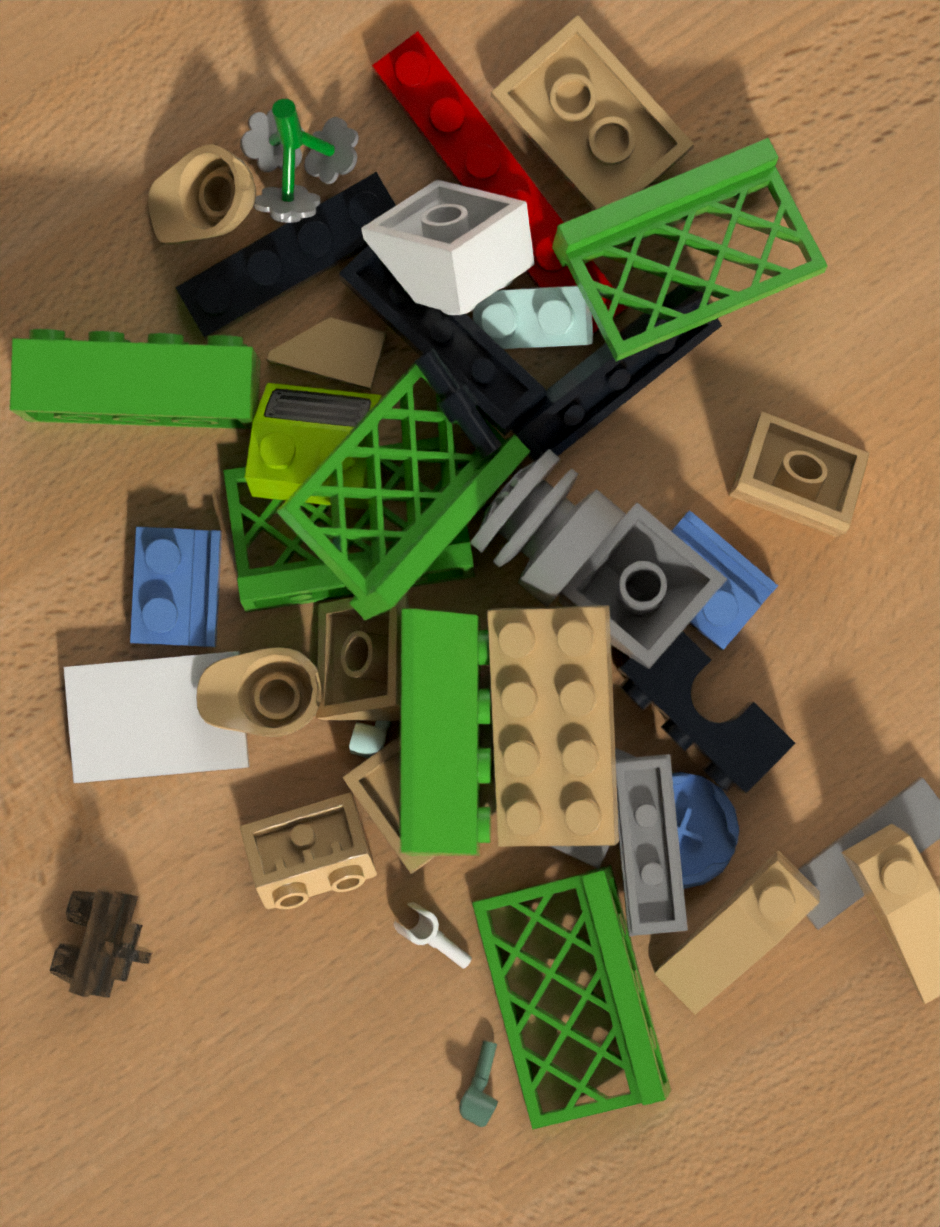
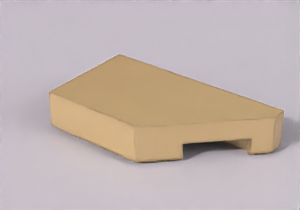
M329 317L269 351L267 361L371 390L386 339V332Z

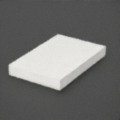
M234 651L64 667L73 782L84 783L250 767L247 733L225 730L205 723L199 715L196 701L198 682L204 670L212 663L224 658L240 655V652Z

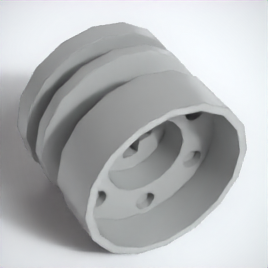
M550 449L538 460L523 469L521 468L507 483L484 512L479 531L470 542L482 553L499 534L502 535L508 543L493 561L499 568L510 562L520 552L528 557L530 560L521 573L518 584L545 607L552 603L570 579L626 515L625 512L597 489L589 493L576 505L571 503L566 497L578 476V473L572 468L555 487H552L545 481L560 461V458Z

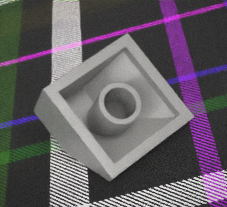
M636 503L560 591L559 603L563 606L609 605L611 645L650 669L727 581V578L639 503Z

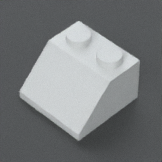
M435 180L362 227L363 239L415 303L440 309L448 315H462L472 311L479 302L498 289L510 285L514 278L535 265L526 201L441 180Z

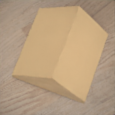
M761 412L729 496L831 536L839 537L847 533L851 525L870 453L768 413Z
M407 592L392 609L367 620H364L349 604L354 597L319 604L317 671L322 697L316 713V719L401 721L402 609H409Z

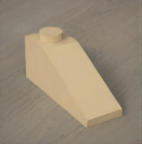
M890 824L841 853L919 997L926 1004L940 996V891L911 836L894 824Z
M778 850L654 971V974L696 1015L777 945L820 903V891Z

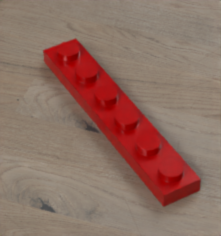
M419 31L372 65V71L459 185L527 202L535 265L525 272L537 288L577 286L568 266H561L552 248L557 227L564 222ZM593 260L585 263L593 281L613 288ZM602 298L609 311L612 301ZM618 303L613 320L624 313L628 307ZM592 316L593 335H595L600 330Z

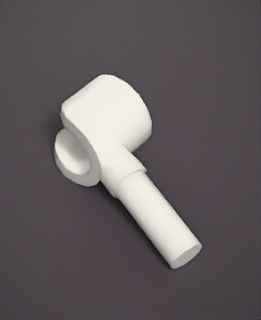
M414 902L408 903V906L419 913V922L413 929L408 930L395 921L394 927L396 931L417 945L428 943L461 968H466L470 964L472 957L438 930L439 923L436 916Z

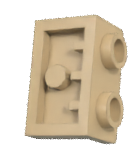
M351 792L239 826L255 889L266 909L296 908L306 903L311 896L331 890L335 892L351 891L360 887L366 879L377 875L357 806Z

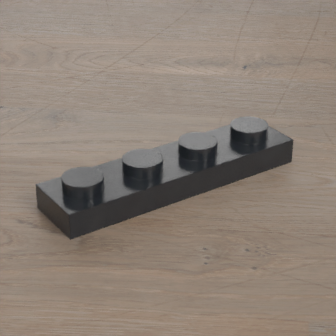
M375 172L316 207V214L314 216L303 218L298 222L286 223L175 288L203 337L207 340V336L217 335L361 252L368 246L367 242L363 239L362 227L395 207L396 204L378 173Z
M369 245L339 272L341 281L417 354L422 356L434 348L461 386L466 383L479 401L476 409L504 436L546 397V389L466 314L448 315L440 309L415 303Z
M679 284L665 296L662 306L687 314L699 308L703 293ZM643 313L619 333L623 341L645 332L651 315ZM657 318L654 328L668 321ZM718 318L619 361H615L608 345L605 343L546 390V397L511 432L530 450L528 456L533 462L541 458L549 449L559 456L722 326Z

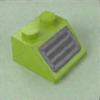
M267 383L253 419L245 471V480L252 497L287 500L382 398V395ZM365 438L357 447H365ZM346 457L342 461L343 487L368 488L366 458ZM329 477L321 484V486H330ZM310 496L305 502L331 505L330 497ZM344 498L345 507L368 509V499Z

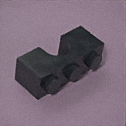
M683 631L650 669L629 657L617 669L626 678L619 687L642 710H645L650 703L653 704L668 719L661 726V729L684 751L693 744L709 760L702 769L726 793L735 786L740 792L746 794L796 744L755 702H748L734 717L724 722L716 723L702 717L692 703L691 688L696 676L711 659Z

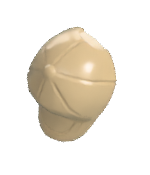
M207 144L192 150L166 170L151 185L148 193V207L157 239L162 244L174 245L217 237L233 231L252 210L256 199V186L253 175L245 162L226 149L214 144Z
M276 647L260 649L212 663L204 670L199 679L196 701L199 715L209 725L259 736L281 737L302 729L314 718L321 703L322 690L318 671L304 654L291 648Z

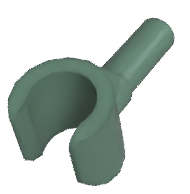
M483 1041L475 1075L472 1077L471 1085L459 1104V1111L462 1117L478 1127L487 1125L498 1104V1100L483 1092L488 1083L497 1048L496 1043Z

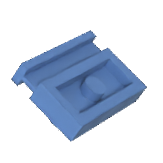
M689 510L672 532L727 578V581L693 618L690 624L720 650H724L778 585Z
M136 527L130 643L199 647L217 646L222 531Z

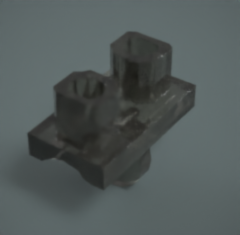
M97 889V892L73 891L71 893L66 910L67 921L87 927L81 947L60 943L54 952L50 966V972L53 975L70 983L68 992L82 997H89V995L110 997L115 979L127 982L132 962L150 964L153 952L137 945L143 925L131 921L138 896L123 891Z

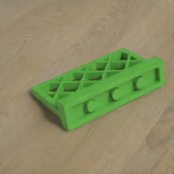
M769 138L558 225L552 248L561 266H568L615 361H619L826 271L828 265L775 166L779 157ZM768 187L778 207L774 222L742 212L741 208L745 197ZM737 200L735 208L725 205ZM707 212L729 220L730 222L722 244L688 233L693 219ZM782 217L789 228L780 225ZM685 222L683 230H679L673 227L675 225ZM736 223L769 235L760 259L728 247ZM655 234L677 242L678 244L670 266L668 267L636 255L641 240ZM775 237L798 245L807 263L790 270L768 262L767 259ZM633 244L630 253L621 250V248ZM684 245L717 257L708 281L675 269ZM603 256L625 264L617 289L593 281L585 263ZM723 259L755 270L751 286L737 292L715 284ZM631 267L665 279L656 303L623 292ZM762 273L772 277L760 282ZM671 281L704 293L697 310L683 314L662 306ZM710 296L720 299L707 305ZM602 298L612 301L609 311ZM618 303L651 315L645 332L623 341L613 321ZM657 318L668 321L654 328Z
M415 362L276 511L355 595L349 604L364 620L390 610L395 606L530 452L515 434L504 439L481 414L502 445L485 458H482L477 450L472 454L454 453L452 424L458 423L456 421L450 423L438 405L437 411L414 410L413 385L422 377L432 388ZM436 393V401L438 403L441 399ZM400 400V409L392 408ZM381 419L401 420L403 450L379 448L378 422ZM415 421L438 423L440 452L417 451ZM365 438V447H357ZM346 457L366 458L368 488L343 487L342 461ZM380 459L404 461L405 491L382 489ZM418 462L441 463L442 488L438 492L419 491ZM455 464H463V465L455 472ZM329 477L330 486H321V484ZM310 496L330 497L332 528L316 527L299 509ZM344 498L368 499L370 530L346 529ZM382 500L406 501L408 526L404 531H384ZM420 502L428 503V504L421 510V508H420ZM328 538L333 539V544L330 542ZM347 539L371 540L372 566L363 576L348 561ZM385 541L393 542L385 551Z
M439 437L416 440L417 451L440 452ZM453 437L454 453H456L455 444H454V437ZM402 443L379 446V448L403 450ZM380 459V465L394 474L383 489L394 490L401 480L405 482L404 462L398 467L390 460ZM455 464L456 472L458 470V464ZM246 467L223 470L237 564L239 596L246 613L355 596L320 558H315L300 547L304 541L298 534L292 541L268 524L285 500L273 499L262 515L258 517L241 505L238 484L246 483ZM442 478L433 490L419 481V491L438 492L442 488ZM423 502V504L420 506L421 510H422L428 503ZM304 503L301 506L302 509L312 515L309 519L315 526L320 521L327 527L332 528V520L325 514L331 505L320 504L316 508L310 503ZM383 506V517L404 531L408 526L407 522ZM369 508L353 529H365L370 522ZM243 516L254 524L246 535ZM467 524L411 587L475 577ZM262 530L287 547L273 566L250 569L247 549ZM347 539V551L352 545L362 551L347 555L348 561L363 576L372 566L371 547L362 540ZM294 554L305 560L288 563Z
M612 866L600 867L599 869L589 870L586 873L472 902L532 1130L640 1103L644 1106L665 1101L672 1090L631 937L628 935L627 922ZM576 888L582 914L572 931L542 913L553 894ZM543 897L536 910L523 903L524 901ZM510 905L531 918L516 945L495 933L489 910ZM537 922L567 939L552 966L522 950ZM584 923L590 942L578 936ZM573 943L594 955L597 971L587 988L557 971ZM499 947L511 953L505 964H503ZM517 957L546 974L531 1002L510 990L507 974ZM552 979L582 996L567 1023L537 1006ZM599 980L601 981L605 999L593 992ZM588 1000L608 1011L613 1027L602 1045L573 1028ZM514 1003L526 1010L520 1021L518 1020ZM532 1014L561 1031L547 1058L525 1046L522 1031ZM567 1035L597 1053L582 1080L552 1063ZM614 1037H616L620 1055L608 1049ZM603 1057L624 1069L630 1092L607 1096L588 1084ZM529 1060L541 1067L535 1078L533 1077ZM547 1071L577 1088L566 1107L543 1112L537 1087ZM582 1092L595 1099L576 1104Z

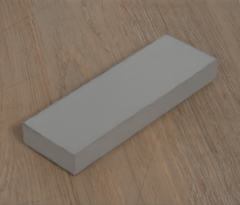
M670 754L616 759L619 849L628 935L637 936L688 931Z
M920 777L798 869L820 891V903L806 915L817 930L864 896L841 852L890 824H894L909 834L919 853L940 839V800L924 778Z

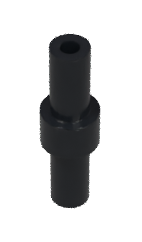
M434 348L414 361L441 399L437 405L450 423L456 421L482 458L497 450L502 444L476 409L479 401L467 384L459 385Z

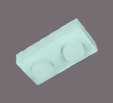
M578 286L497 290L479 302L473 309V321L503 349L593 344L592 314Z

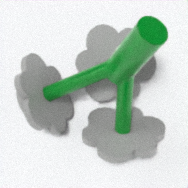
M290 99L276 101L267 114L257 112L251 115L248 120L250 130L240 140V147L244 155L251 159H257V165L261 171L272 172L277 166L282 169V187L264 188L262 195L256 196L253 207L261 212H270L272 219L284 223L298 222L303 218L312 217L316 214V207L320 205L319 195L308 193V190L303 186L294 185L295 168L302 160V153L299 148L301 145L311 149L305 159L304 166L306 172L314 177H320V180L326 184L334 183L339 174L346 175L350 173L357 163V153L354 149L359 140L357 131L348 128L347 123L343 119L333 117L325 123L322 131H316L312 135L306 133L300 127L296 106Z

